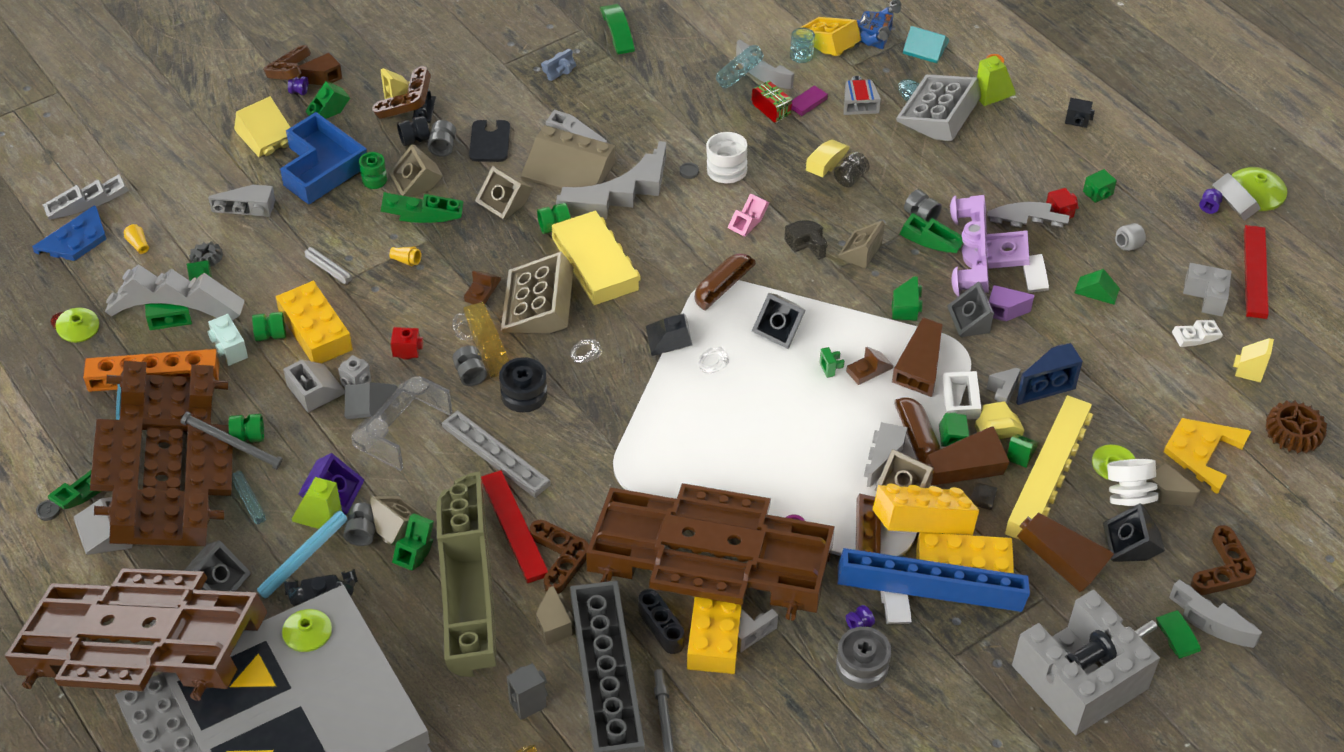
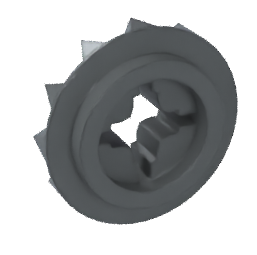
M203 241L202 245L196 244L194 249H190L189 257L192 263L209 260L211 267L220 262L223 252L219 244L214 245L212 241L206 244Z

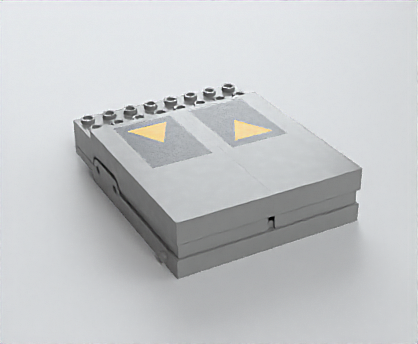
M344 585L264 620L258 631L244 630L230 655L237 671L227 689L207 688L201 699L195 701L190 697L195 687L183 686L176 673L162 672L150 678L144 691L124 690L115 694L124 719L140 752H431L428 746L430 740L427 728ZM304 609H315L323 612L328 616L332 625V633L329 640L322 647L310 652H299L291 649L286 645L282 636V628L288 617Z

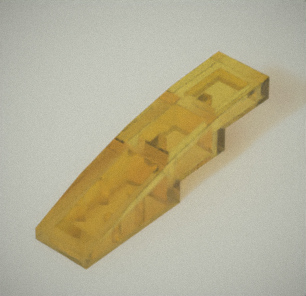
M481 302L463 307L474 342L480 350L483 362H486L491 378L499 376L502 366L509 359L484 303Z

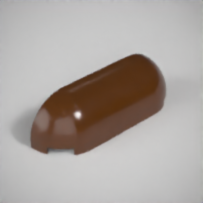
M734 254L728 257L697 286L694 295L696 304L706 311L756 265L755 259L746 254Z
M908 397L895 399V407L903 426L907 427L906 434L918 461L925 463L929 454L940 450L939 442L926 411L915 399Z

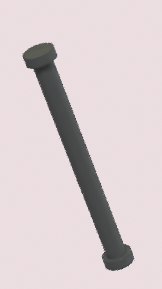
M188 411L185 412L181 419L182 424H189L273 465L272 468L276 470L282 463V457L270 455L191 416L192 414Z

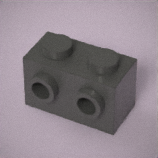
M533 663L526 667H520L514 673L507 676L509 703L520 720L547 707L546 697L548 693L545 688L547 680L542 670L538 671Z

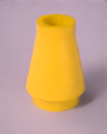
M132 224L125 228V240L139 254L146 253L149 250V246L142 227Z
M415 246L392 247L389 256L391 259L412 267L420 263L421 251Z

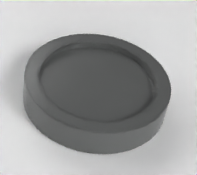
M684 163L680 166V175L686 179L695 178L699 174V167L694 163Z
M45 500L37 506L36 513L39 519L49 521L59 515L60 507L51 500Z

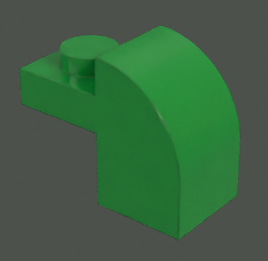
M415 513L409 516L406 535L396 542L392 563L411 571L423 563L434 540L430 538L434 524L433 520Z

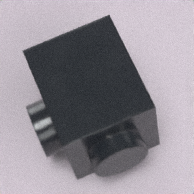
M1070 97L1065 124L1087 128L1088 122L1093 121L1095 110L1092 109L1093 102Z

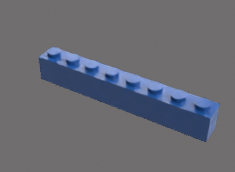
M843 548L838 564V585L1020 612L1023 611L1030 595L1029 578L1026 575Z

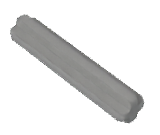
M313 247L305 250V257L343 284L351 282L352 275Z

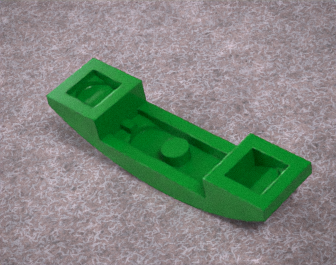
M618 4L601 6L600 11L604 21H607L617 55L635 52L630 28L622 8Z
M90 470L72 485L62 484L48 495V499L63 509H69L88 501L101 491H90Z

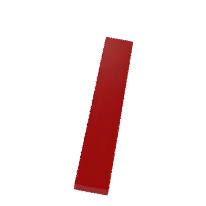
M1245 225L1246 317L1267 319L1269 308L1266 228Z
M502 470L481 476L483 488L526 583L543 579L548 572L547 567Z

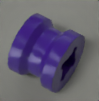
M295 77L288 80V92L290 94L299 93L303 96L306 95L308 90L307 77Z
M1217 189L1205 190L1199 204L1201 210L1209 214L1216 213L1223 199L1222 193Z
M860 605L855 612H850L845 617L850 629L871 627L875 624L872 612L865 605Z

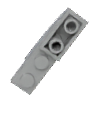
M1042 202L1007 204L992 209L987 213V218H991V222L1002 224V221L1010 222V226L1019 228L1027 224L1028 218H1032L1031 222L1043 224L1044 221L1052 222L1051 226L1063 228V225H1068L1070 216L1050 212L1051 204Z
M1180 579L1173 585L1169 598L1185 610L1183 618L1186 621L1224 641L1252 648L1257 645L1262 631L1240 616L1237 611L1224 603L1217 608L1210 600L1202 597L1190 585L1185 584Z

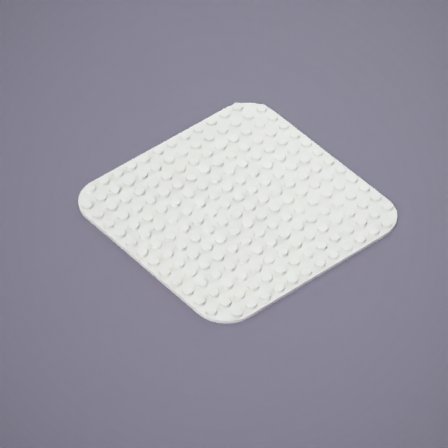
M738 280L705 311L696 304L694 290L681 314L684 313L687 317L693 345L662 353L615 452L613 469L617 481L625 490L677 499L682 483L771 498L768 515L787 517L788 515L796 514L808 522L835 526L831 553L841 556L843 548L855 550L856 499L859 493L876 497L877 491H875V488L879 481L878 479L871 487H867L868 478L864 477L866 464H871L872 461L868 460L870 448L876 445L872 443L874 431H879L881 422L903 426L894 402L895 399L908 397L915 399L924 407L939 442L940 449L944 448L941 447L939 423L946 413L942 374L970 372L971 359L967 350L956 339L941 333L934 393L932 397L892 383L894 367L918 326ZM768 293L784 297L806 310L789 349L752 332ZM829 347L831 352L840 351V359L838 360L844 359L845 361L844 367L836 369L835 376L829 378L826 377L819 363L821 348ZM865 347L882 352L893 364V369L860 385L846 372L847 365L864 358ZM951 383L954 406H960L966 385ZM906 434L902 453L917 460ZM881 522L880 554L901 557L913 545L917 532L888 531Z

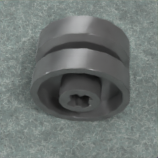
M856 627L843 634L838 643L836 671L840 679L855 689L868 690L880 685L888 674L891 658V645L887 637L871 627Z

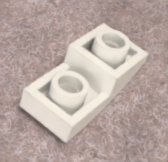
M1042 254L1029 256L1030 265L1023 266L1028 293L1049 290Z
M1196 320L1193 326H1175L1172 331L1180 347L1209 343L1223 336L1214 320Z
M881 591V601L885 606L886 624H910L912 621L908 595Z

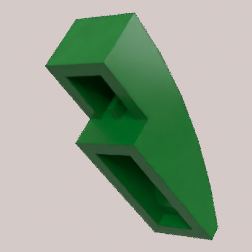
M914 213L904 223L899 234L919 245L943 252L957 253L963 245L962 235L933 218L927 222Z

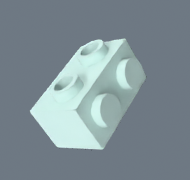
M228 314L208 321L210 330L207 331L212 343L215 342L219 356L224 357L228 366L248 358L245 342Z

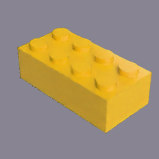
M314 280L275 296L278 311H283L286 325L310 361L322 364L353 350L349 331Z
M896 484L878 485L873 506L874 513L888 531L973 535L979 509L967 497L964 491L955 487L941 489L936 486L920 488L916 485H909L908 487H900Z
M919 532L916 559L1014 574L1012 538Z
M701 597L694 598L687 653L688 670L735 674L742 605Z

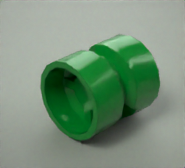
M378 152L363 154L359 159L362 184L369 189L383 187L387 182L383 155Z
M566 203L553 205L552 209L550 207L537 209V218L543 234L552 232L553 224L571 219Z
M283 311L270 313L268 317L265 313L252 315L255 341H265L270 336L274 339L286 338Z
M249 414L247 418L243 415L229 416V434L244 442L246 440H249L251 443L263 442L264 422L262 414Z

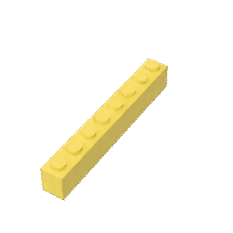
M1067 395L1011 513L1006 527V535L1019 539L1017 535L1022 530L1019 526L1028 516L1032 519L1039 512L1048 517L1051 509L1048 505L1049 503L1054 504L1058 494L1055 490L1057 487L1061 488L1065 476L1063 472L1069 471L1072 463L1070 457L1076 456L1079 448L1077 442L1078 440L1082 441L1085 436L1086 429L1084 426H1089L1093 417V414L1090 413L1092 404Z

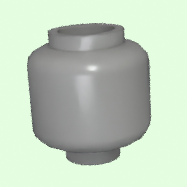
M1136 223L1120 227L1115 236L1116 244L1124 251L1138 249L1145 244L1146 240L1144 229Z

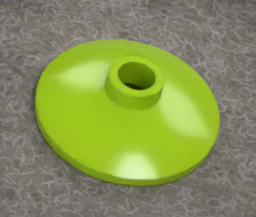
M86 308L69 309L63 312L56 321L58 335L68 342L78 343L89 340L99 329L97 315Z
M1104 445L1094 452L1092 466L1100 476L1108 479V463L1136 458L1128 449L1122 446Z
M304 609L295 612L288 617L282 628V636L286 645L299 652H310L322 647L329 640L332 633V625L328 616L315 609Z

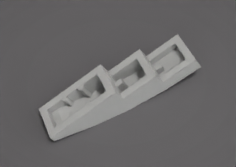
M118 174L103 184L96 180L82 189L75 185L43 204L47 217L51 220L88 210L94 205L99 206L129 190L124 179Z

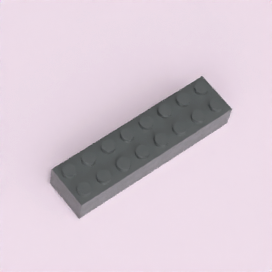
M618 581L570 586L593 752H645Z

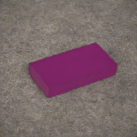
M814 85L792 100V110L803 116L826 101L828 94Z

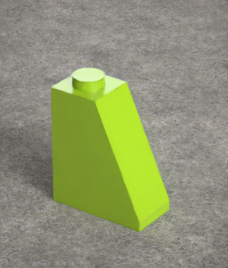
M996 55L980 60L977 78L981 92V98L979 99L981 104L987 106L1014 96L1016 91L1007 67Z
M315 477L294 513L292 522L319 529L337 511L342 512L337 483Z

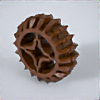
M1287 400L1283 404L1278 403L1276 407L1270 410L1266 419L1268 437L1273 438V444H1280V449L1283 447L1287 448L1288 453L1291 450H1294L1297 454L1301 451L1305 454L1310 450L1314 451L1317 447H1320L1327 434V423L1324 422V416H1320L1319 410H1313L1312 405L1308 407L1304 402L1298 404L1296 400L1292 403Z

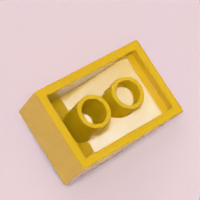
M818 17L794 31L796 36L824 54H832V56L841 55L842 51L853 48L856 43L861 41L857 20Z

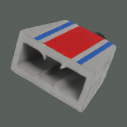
M854 76L851 80L846 81L844 115L879 113L881 98L872 80H862L860 76Z

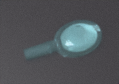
M912 79L900 81L898 91L902 98L908 101L919 86V83Z

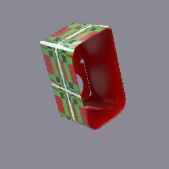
M770 80L752 89L751 100L753 105L774 123L791 114L792 99Z

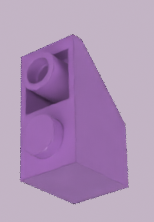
M994 285L989 299L994 312L993 318L1008 321L1031 312L1034 295Z

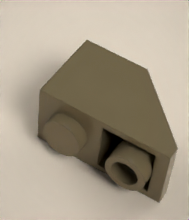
M1167 463L1156 470V477L1147 480V482L1157 484L1158 488L1152 492L1158 493L1157 501L1160 504L1194 506L1200 490L1193 483L1185 479Z
M554 586L549 587L536 613L537 628L545 645L572 636V625H574L571 612H566L564 608L565 601L562 594H557Z

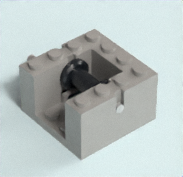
M1094 589L1075 601L1068 627L1059 633L1051 636L1040 623L1021 633L1012 663L1015 670L1075 736L1148 690L1160 659L1142 639L1157 629V624L1151 620L1135 631L1131 627H1124L1122 625L1123 619ZM1100 661L1103 666L1099 668L1095 663Z

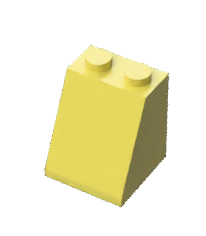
M271 96L236 111L234 129L258 157L271 155L276 149L289 146L286 130L291 127Z

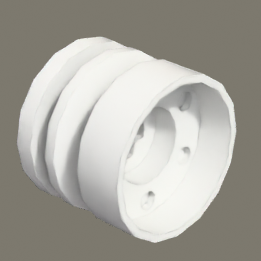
M721 132L710 137L706 143L708 176L716 182L725 184L743 179L747 174L746 139L733 132Z
M1128 459L1107 464L1108 479L1119 482V484L1109 487V492L1117 493L1110 496V503L1135 506L1139 503L1144 505L1158 500V493L1152 492L1158 488L1157 484L1147 482L1148 479L1156 477L1155 460Z

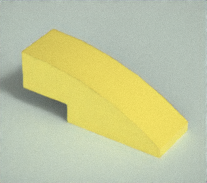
M835 140L823 143L807 158L806 171L824 177L828 171H833L848 152L850 146Z

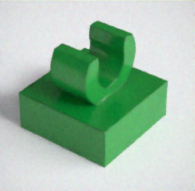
M829 347L821 348L819 361L827 378L835 376L836 369L843 368L845 362L844 359L838 360L840 359V351L831 352Z

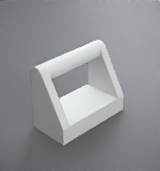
M977 371L942 374L946 413L967 415V419H978L981 414V402ZM951 383L967 386L968 406H954Z

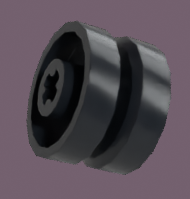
M521 357L510 360L502 366L499 372L501 400L507 408L524 413L537 410L545 403L547 399L546 370L540 362L532 358Z

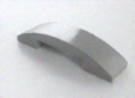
M741 40L737 41V59L751 75L763 82L770 80L780 88H793V72L781 65L776 68L772 67L753 55V48Z

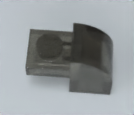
M801 220L785 226L784 240L794 253L809 248L818 260L826 257L828 245L826 239L822 237L823 227L814 221Z

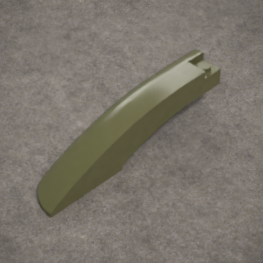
M480 471L456 479L452 487L442 491L436 505L437 541L443 602L445 664L451 672L464 677H474L473 670L495 667L497 655L490 555Z

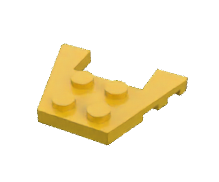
M1182 418L1165 446L1164 453L1184 469H1190L1196 474V478L1200 482L1205 481L1211 486V490L1218 494L1227 475L1206 465L1220 441L1242 450L1251 431Z

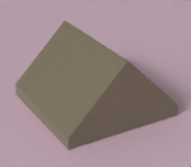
M883 220L855 230L838 254L839 259L866 269L882 244L885 226Z
M892 449L875 491H877L878 485L887 486V484H896L900 487L916 485L920 488H929L934 468Z

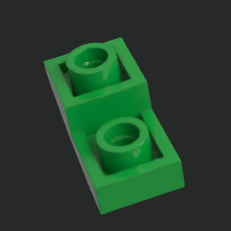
M1178 610L1156 617L1158 627L1167 637L1169 647L1179 659L1201 651L1194 633Z

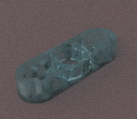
M757 45L749 46L716 74L718 84L722 88H728L760 63L763 59V52ZM744 63V67L741 70H735L737 64Z

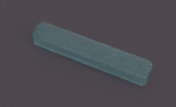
M241 471L232 473V481L254 523L260 524L265 522V513L244 474Z

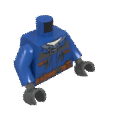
M892 0L890 7L880 12L865 11L861 20L853 19L857 20L861 41L859 42L867 46L884 49L892 30L893 12L899 13L901 11V2L899 0Z

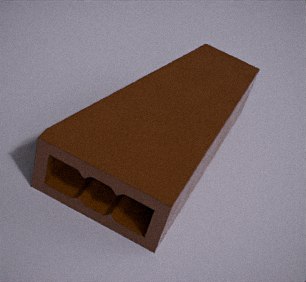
M924 317L922 318L894 367L892 383L929 397L933 396L943 324Z
M993 426L929 454L924 464L934 468L931 480L932 486L1004 475L1009 460Z
M1039 512L1032 519L1028 516L1019 526L1022 530L1017 537L1079 592L1084 590L1095 579L1114 555L1110 550Z

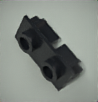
M429 88L424 105L414 110L412 119L423 115L427 123H431L436 96H431Z

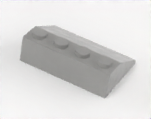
M925 75L897 116V122L933 139L953 141L981 98L978 78Z

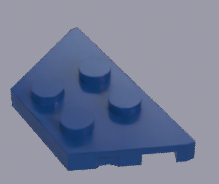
M95 205L33 245V251L36 254H40L41 251L48 252L51 257H62L75 261L106 240L97 207Z

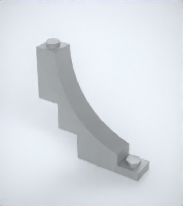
M659 141L658 147L654 149L653 154L646 153L635 167L618 178L593 186L562 187L561 195H557L556 205L566 203L570 216H580L597 211L600 217L607 219L609 206L633 208L636 194L659 196L666 160V142Z

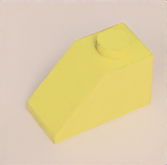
M384 68L381 69L384 99L407 93L409 81L407 82L402 75Z
M1269 338L1243 347L1241 354L1236 355L1233 367L1237 368L1235 376L1261 383L1271 356L1274 339Z

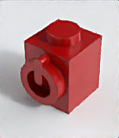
M1067 188L1048 192L1046 203L1051 204L1050 212L1069 215V219L1073 218L1076 209H1079L1076 195L1069 193Z
M393 327L391 337L392 356L405 360L418 358L419 349H423L424 343L423 337H420L419 328Z

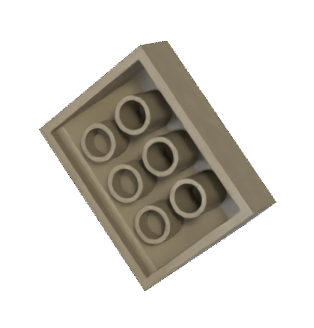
M544 125L534 141L522 171L521 179L561 191L562 187H586L601 184L615 164V145Z
M562 252L508 271L501 331L503 333H552L568 327L574 267Z

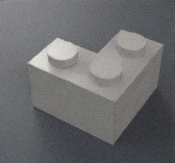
M1190 263L1185 278L1183 294L1203 298L1202 313L1223 316L1229 296L1231 271Z

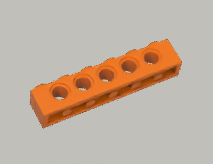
M216 349L86 358L83 376L88 392L117 390L118 384H106L107 374L121 375L124 361L147 362L146 375L191 377V364L214 366L213 375L215 380L219 381L220 362Z

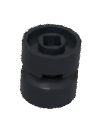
M423 115L414 117L411 122L409 120L397 122V130L403 146L414 144L415 140L419 142L429 140L430 131Z

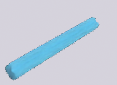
M337 511L257 588L258 593L263 598H268L348 520L346 515L341 511Z

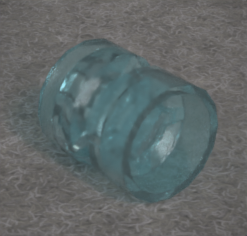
M797 28L792 32L790 57L793 61L806 63L813 59L815 34L812 30Z

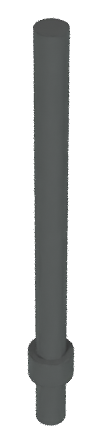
M657 669L654 671L656 683L654 694L655 699L658 700L664 752H674L667 700L669 698V689L665 685L664 670Z

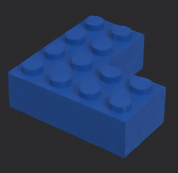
M315 112L286 130L289 148L297 153L299 157L280 168L283 186L309 205L360 172L359 159L363 154L367 153V149Z

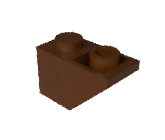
M326 53L299 66L301 74L298 78L302 76L307 77L308 84L323 85L325 81L334 83L342 79L340 63L330 53Z

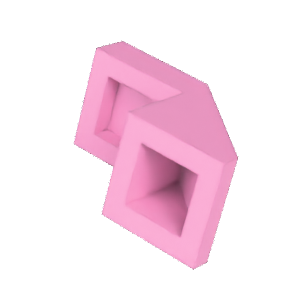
M750 194L743 210L735 211L728 228L746 237L762 220L770 202Z

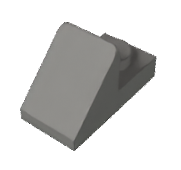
M1014 368L989 376L987 389L996 392L994 400L997 403L1005 401L1008 405L1017 386L1021 369Z
M743 609L741 610L738 650L740 653L777 629L778 614L773 609L767 613H761L755 620Z

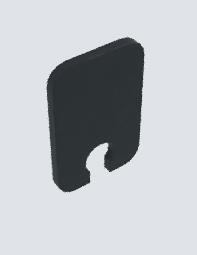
M487 120L474 121L469 149L470 159L475 162L505 161L508 157L510 123L506 120H496L497 129L490 132L485 130Z

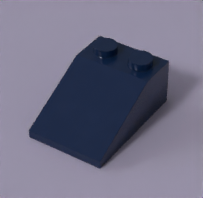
M1071 343L1051 348L1022 374L1016 400L1017 405L1076 389L1083 361Z

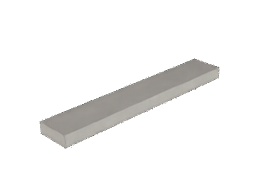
M458 410L442 422V427L497 470H502L505 476L534 498L551 485V481Z

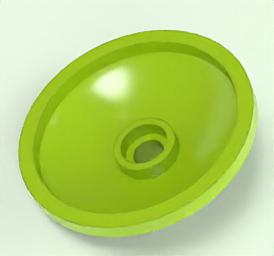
M1248 167L1237 170L1231 175L1257 201L1261 208L1258 211L1276 209L1286 200L1287 187L1278 175L1267 169Z

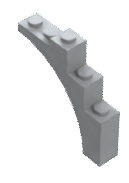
M138 264L132 270L128 269L122 278L124 280L123 285L119 288L118 292L110 294L106 301L108 305L105 312L113 316L124 309L136 305L166 303L196 309L215 318L228 314L233 321L240 316L245 300L205 273L189 281L173 269H170L165 274L161 273L157 277Z

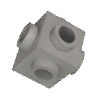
M354 355L344 361L338 368L341 385L344 387L372 381L369 364Z

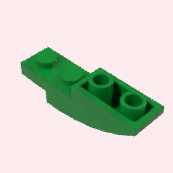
M384 192L380 212L400 215L399 221L445 222L461 218L463 201L424 194L423 199Z

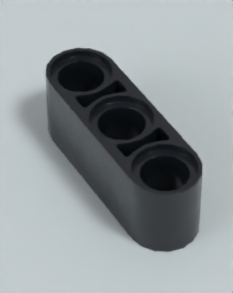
M645 589L640 592L638 612L643 621L667 653L677 654L681 652L684 648V629L655 590Z

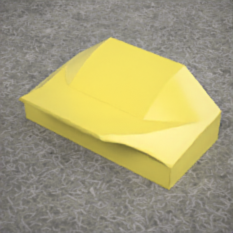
M1005 401L983 405L980 417L975 421L977 432L994 426L999 439L1010 438L1018 434L1023 436L1024 433L1018 416L1011 411Z

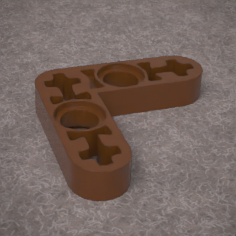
M307 45L298 46L265 66L263 70L267 78L293 79L301 74L297 63L310 56L311 52Z
M420 66L412 72L406 94L375 103L372 110L377 118L382 119L421 108L425 103L431 79L428 69L425 66Z
M536 520L530 525V533L534 541L561 554L544 577V589L547 592L549 587L554 586L557 594H560L586 561V551L589 544L586 540L545 520ZM557 537H562L566 540L562 544L553 542ZM575 549H576V550H579V551L576 553V558H574V556H575ZM564 563H571L573 565L569 570H564L560 566Z
M1225 525L1217 526L1212 535V542L1225 565L1194 574L1190 586L1200 595L1248 585L1253 581L1256 574L1252 561L1232 528ZM1234 551L1238 553L1240 557L1232 558L1228 555V552ZM1217 575H1225L1229 578V581L1223 582L1218 579Z

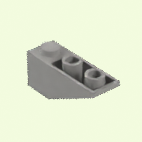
M554 110L546 121V126L607 143V140L570 114Z
M253 184L208 197L211 211L216 213L270 217L275 203L273 186Z
M881 422L879 431H874L872 443L876 445L870 448L868 460L872 461L871 464H866L864 477L868 478L867 487H871L880 478L892 449L903 452L907 427Z

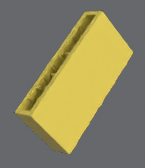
M597 211L552 225L553 241L574 267L573 273L593 305L639 290L641 278L638 270H634L630 258L625 256L621 244L615 241L612 230H608L604 218L600 217Z

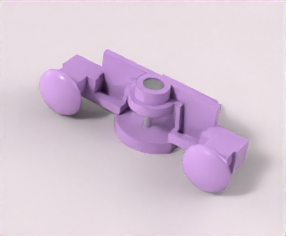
M984 195L970 196V198L957 199L956 196L952 198L950 214L953 222L959 225V218L971 217L972 219L971 222L965 225L962 232V241L964 243L962 256L965 264L971 269L958 270V267H955L952 273V288L957 297L960 296V290H967L978 281L982 284L985 293H989L988 269L1030 265L1028 231L987 234ZM1006 248H1012L1010 251H1004Z

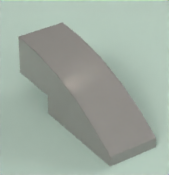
M1229 173L1212 184L1214 189L1222 193L1223 199L1244 221L1261 209L1257 201Z

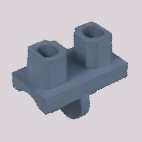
M571 49L559 52L552 59L541 63L543 72L547 74L548 80L552 81L562 74H569L576 67Z

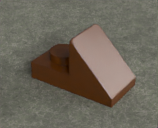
M472 271L473 283L464 295V302L484 307L501 281V277L483 271Z
M865 347L864 358L847 365L846 372L860 385L893 369V364L882 352Z

